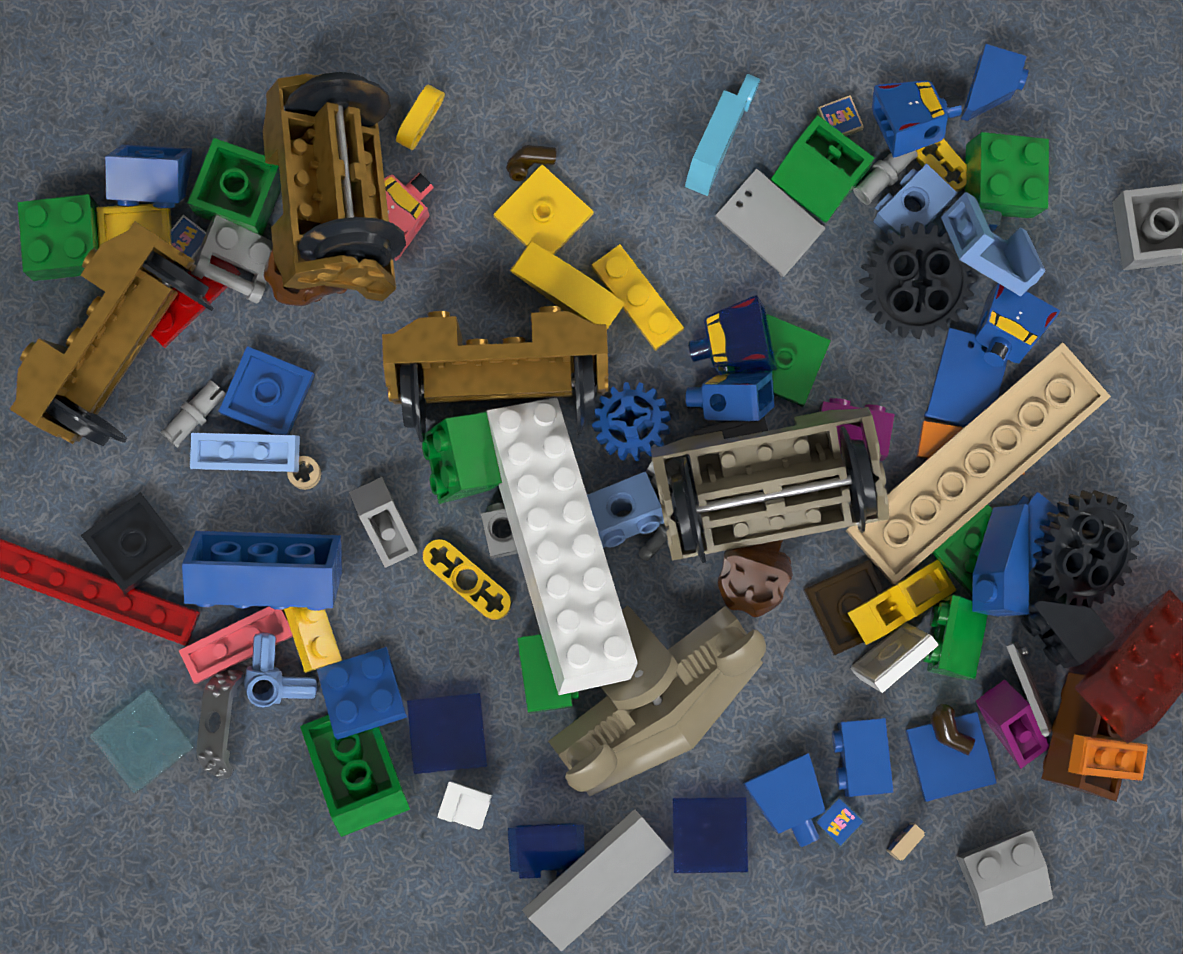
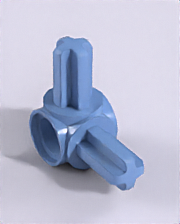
M270 633L255 634L253 639L252 666L246 668L244 688L250 702L257 707L263 708L269 707L272 704H280L281 698H315L317 691L316 678L282 676V672L274 667L275 635ZM259 680H268L271 682V687L266 693L257 694L252 691L254 684Z

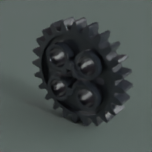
M916 221L913 231H911L909 226L901 224V235H897L889 229L887 231L889 238L887 243L879 239L876 240V244L880 248L878 253L867 251L866 254L873 262L872 264L861 265V268L869 273V277L859 279V283L869 287V289L860 294V296L864 300H872L865 308L866 311L871 314L878 312L874 321L879 325L886 322L885 329L890 333H893L898 327V335L906 338L911 329L913 337L920 339L924 329L929 336L934 337L935 326L938 325L941 329L947 331L946 320L948 318L956 322L960 320L955 312L957 308L968 310L969 307L962 300L964 297L974 296L975 293L966 287L967 284L976 282L977 278L967 274V271L973 268L959 260L945 228L938 233V226L930 223L925 231L924 225ZM920 249L921 253L919 254V257L917 259L916 251ZM936 254H941V265L936 270L931 271L929 267L931 258ZM901 255H906L907 265L903 270L896 272L894 270L896 259ZM920 274L923 276V281L917 282L915 287L912 285V281L917 280ZM940 289V300L935 305L929 306V295L933 291ZM900 291H905V302L901 306L894 307L893 299L895 295ZM918 301L920 308L919 311L915 312L914 309Z
M1081 490L1080 497L1073 494L1069 495L1068 504L1060 501L1057 503L1059 511L1057 515L1051 512L1047 513L1051 521L1049 526L1040 525L1039 528L1045 535L1044 538H1038L1034 541V543L1041 546V551L1033 554V558L1041 561L1034 568V572L1043 575L1038 584L1046 587L1045 593L1054 597L1055 601L1066 605H1082L1091 608L1093 601L1099 604L1104 603V593L1113 597L1115 595L1113 587L1115 584L1125 585L1121 577L1123 572L1132 573V569L1127 564L1129 560L1137 559V556L1131 553V548L1139 545V541L1132 539L1131 536L1138 531V527L1129 524L1133 520L1134 515L1125 512L1127 505L1118 502L1117 497L1097 490H1093L1092 493Z

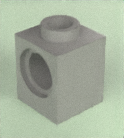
M504 503L488 506V512L482 513L481 517L491 559L518 554L513 534L505 539L498 538L493 534V528L497 522L502 520L509 521Z

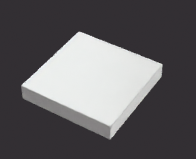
M905 622L860 658L850 669L860 680L883 693L934 650L938 643L930 634Z

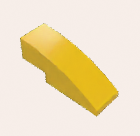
M532 241L528 243L510 269L513 274L556 306L561 307L562 310L569 311L595 325L606 324L607 329L625 304L597 282Z
M937 559L848 612V615L867 645L887 635L905 622L917 617L955 592L956 588Z

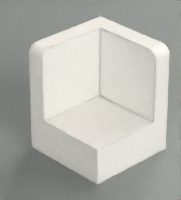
M450 781L437 818L481 829L492 795Z

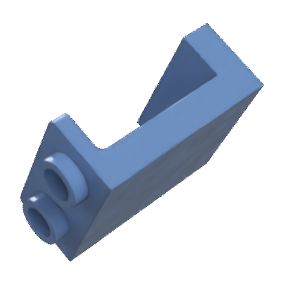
M965 192L941 217L959 260L1017 295L1022 296L1045 273V268L1027 231L1019 228L1007 240L992 233L976 198Z

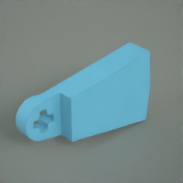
M747 74L738 95L723 91L693 156L686 179V188L708 196L744 111L748 112L761 80L760 78Z

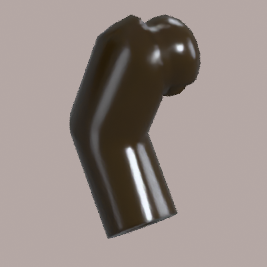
M534 145L523 146L507 162L506 169L509 172V177L514 181H523L526 179L528 169L534 163L554 165L556 161V148Z
M948 704L938 705L931 716L936 739L941 744L968 756L973 749L975 738L958 731L953 707Z

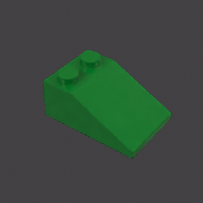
M329 715L300 726L331 819L341 837L410 810L380 727L337 740L333 733Z

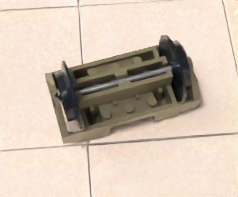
M869 408L827 410L794 417L795 426L724 439L722 431L687 437L668 445L651 449L672 561L699 556L702 563H706L705 554L856 525L859 531L863 533L867 523L888 520L889 503L884 486L886 484L885 472L882 462L879 463L881 458L880 447L873 416ZM851 424L860 427L863 440H852L844 426L840 427V452L836 426ZM689 454L698 504L695 505L685 456L682 457L680 473L670 475L676 507L673 510L665 465L674 457ZM699 513L701 515L704 532H700V526L697 514ZM675 517L679 519L681 532L677 530Z

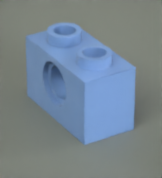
M928 164L919 172L913 168L899 183L903 188L895 196L888 193L877 204L875 209L878 213L873 222L886 234L890 229L897 235H901V224L909 226L911 231H913L916 221L922 223L924 228H926L953 201L957 192ZM904 200H916L920 204L921 210L918 212L909 211L904 205Z
M646 471L587 495L603 548L618 546L626 538L639 533L647 534L653 532L659 525L664 524L661 504ZM620 511H631L630 514H628L625 517L616 516V514Z

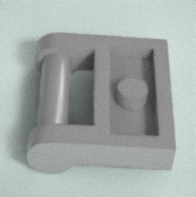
M215 215L211 219L194 262L196 267L193 272L191 271V274L201 279L205 276L247 295V300L257 304L265 291L267 281L264 279V269L269 254L273 249V243L263 236ZM211 256L218 257L253 273L252 282L211 264Z

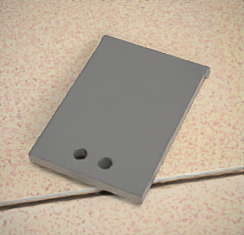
M758 169L750 175L715 215V218L774 267L782 277L790 271L825 230V226L817 222Z
M1017 641L1006 647L1040 731L1044 737H1047L1052 731V723L1024 655L1029 653L1027 647L1021 648Z

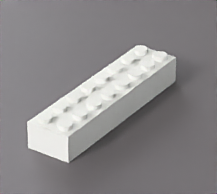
M552 398L487 410L502 480L499 489L558 695L631 680L638 662L558 399Z

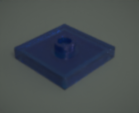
M481 693L407 701L414 774L488 766Z
M746 797L672 798L674 873L748 872Z

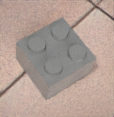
M1183 184L1122 191L1112 203L1123 270L1183 264Z

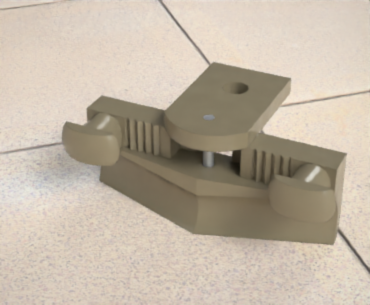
M629 606L622 609L638 662L631 680L600 686L607 697L548 741L569 769L565 776L568 785L577 791H586L589 796H592L692 750L763 664L761 658L766 652L764 636L755 629L747 634L739 620L725 606L667 650Z

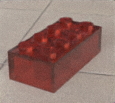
M1170 589L1146 605L1075 687L1081 696L1127 744L1155 727L1183 692V602Z

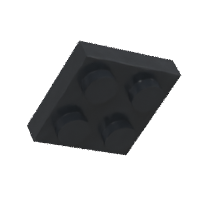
M141 492L81 534V537L124 594H127L185 552L184 548Z

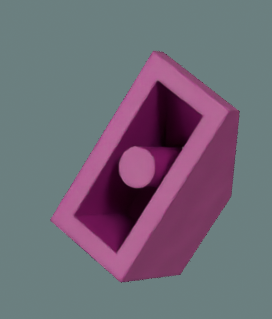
M1006 680L989 689L976 700L984 720L1020 769L1049 749V744L1040 731L1030 704Z

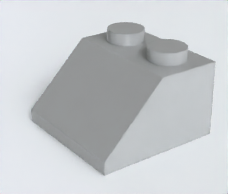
M1019 830L956 856L984 926L1053 899L1047 865L1032 830Z

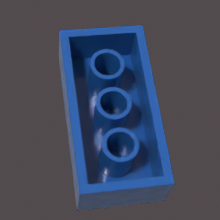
M195 531L182 563L184 604H196L200 607L233 605L236 608L270 606L278 610L289 607H307L314 611L333 608L342 576L341 535Z

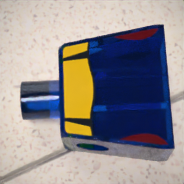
M757 295L707 316L704 319L707 337L688 342L692 361L697 362L711 358L712 364L719 374L777 370L765 306Z

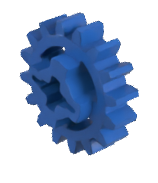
M628 382L624 383L622 392H618L614 387L610 388L612 397L608 399L601 396L599 399L604 407L603 409H595V417L600 421L592 423V427L595 432H601L597 435L596 439L600 445L607 443L605 449L609 455L618 450V456L623 461L628 453H632L635 461H639L640 452L643 451L651 457V447L654 444L659 447L664 446L660 435L670 434L669 426L664 424L671 420L669 411H663L667 407L664 398L656 400L658 394L654 388L645 393V387L640 382L635 390H631ZM636 401H640L647 404L653 410H650L649 407L641 408L639 405H637ZM635 416L634 426L628 427L629 417ZM649 430H651V432L648 434V436H646L644 439H642V438L646 435V433H647ZM611 433L624 436L627 439V443L617 440Z

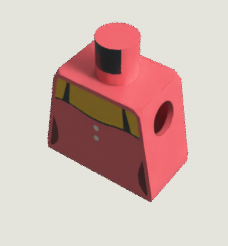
M418 173L406 186L394 175H389L384 179L389 222L394 223L404 231L406 246L401 254L394 258L395 261L400 258L430 216L428 208L421 200L434 187L421 173Z

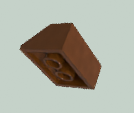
M1068 672L1066 683L1061 690V703L1058 715L1052 726L1053 735L1048 754L1043 761L1041 779L1117 802L1122 779L1068 772L1074 734L1132 742L1143 695L1106 679Z

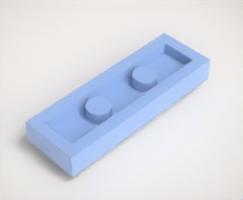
M191 433L190 469L299 472L300 436Z

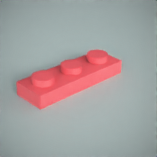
M268 606L179 650L194 684H198L216 675V673H220L253 656V639L255 634H274L276 637L275 645L293 637L284 610L273 609Z

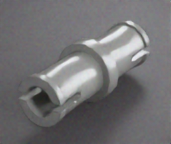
M916 150L894 158L892 153H890L883 161L878 160L872 166L873 171L853 189L855 196L862 203L869 205L888 185L892 186L906 166L917 158Z
M209 380L189 403L185 401L180 406L183 410L160 433L178 448L179 444L198 424L202 426L207 421L205 417L225 398L226 393L220 390V387L213 381Z

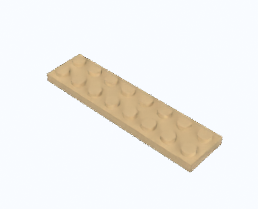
M1061 343L887 494L889 503L888 520L867 523L863 533L859 531L857 525L851 526L845 531L891 584L895 585L1111 396L1064 343Z

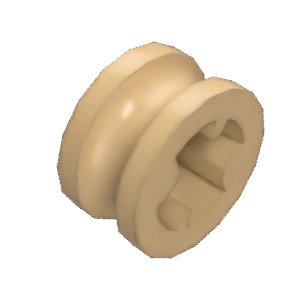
M299 456V465L305 463L307 468L310 465L313 466L314 471L309 474L310 480L303 483L304 480L300 478L297 481L295 474L298 472H287L288 479L299 489H311L318 484L321 478L320 466L314 459L308 456Z

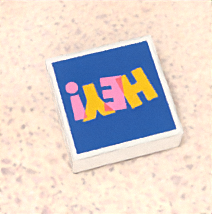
M183 215L171 229L172 246L195 260L206 232Z

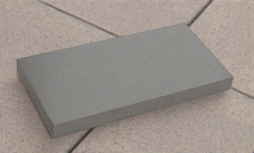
M633 810L524 907L522 911L562 952L668 857L672 851L636 810Z

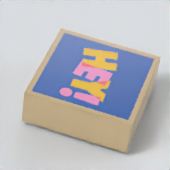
M851 95L820 106L817 109L821 118L845 136L861 131L864 128Z
M909 823L886 851L895 859L904 860L925 836V832L916 824Z

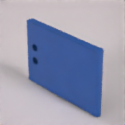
M948 328L928 408L924 416L964 428L998 399L1008 359H1006L1002 367L989 365L984 360L986 347L976 341L975 334Z

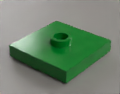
M765 313L747 355L748 357L754 354H761L765 358L745 360L740 373L772 371L774 395L804 407L831 340ZM761 365L773 367L772 369L751 370Z

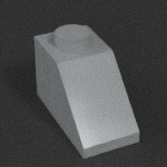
M383 477L349 492L358 516L385 568L418 553Z

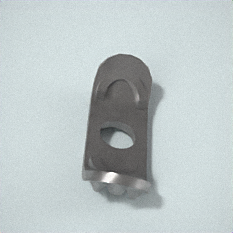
M228 670L216 673L206 684L203 693L196 749L197 758L204 771H208L219 778L228 779L233 773V768L229 763L230 751L227 750L233 697H237V688L245 678L241 670ZM214 712H217L220 715L221 723L219 729L213 733L209 728V719Z

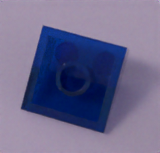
M583 822L509 826L508 842L511 872H519V879L541 878V871L556 870V877H559L585 854Z

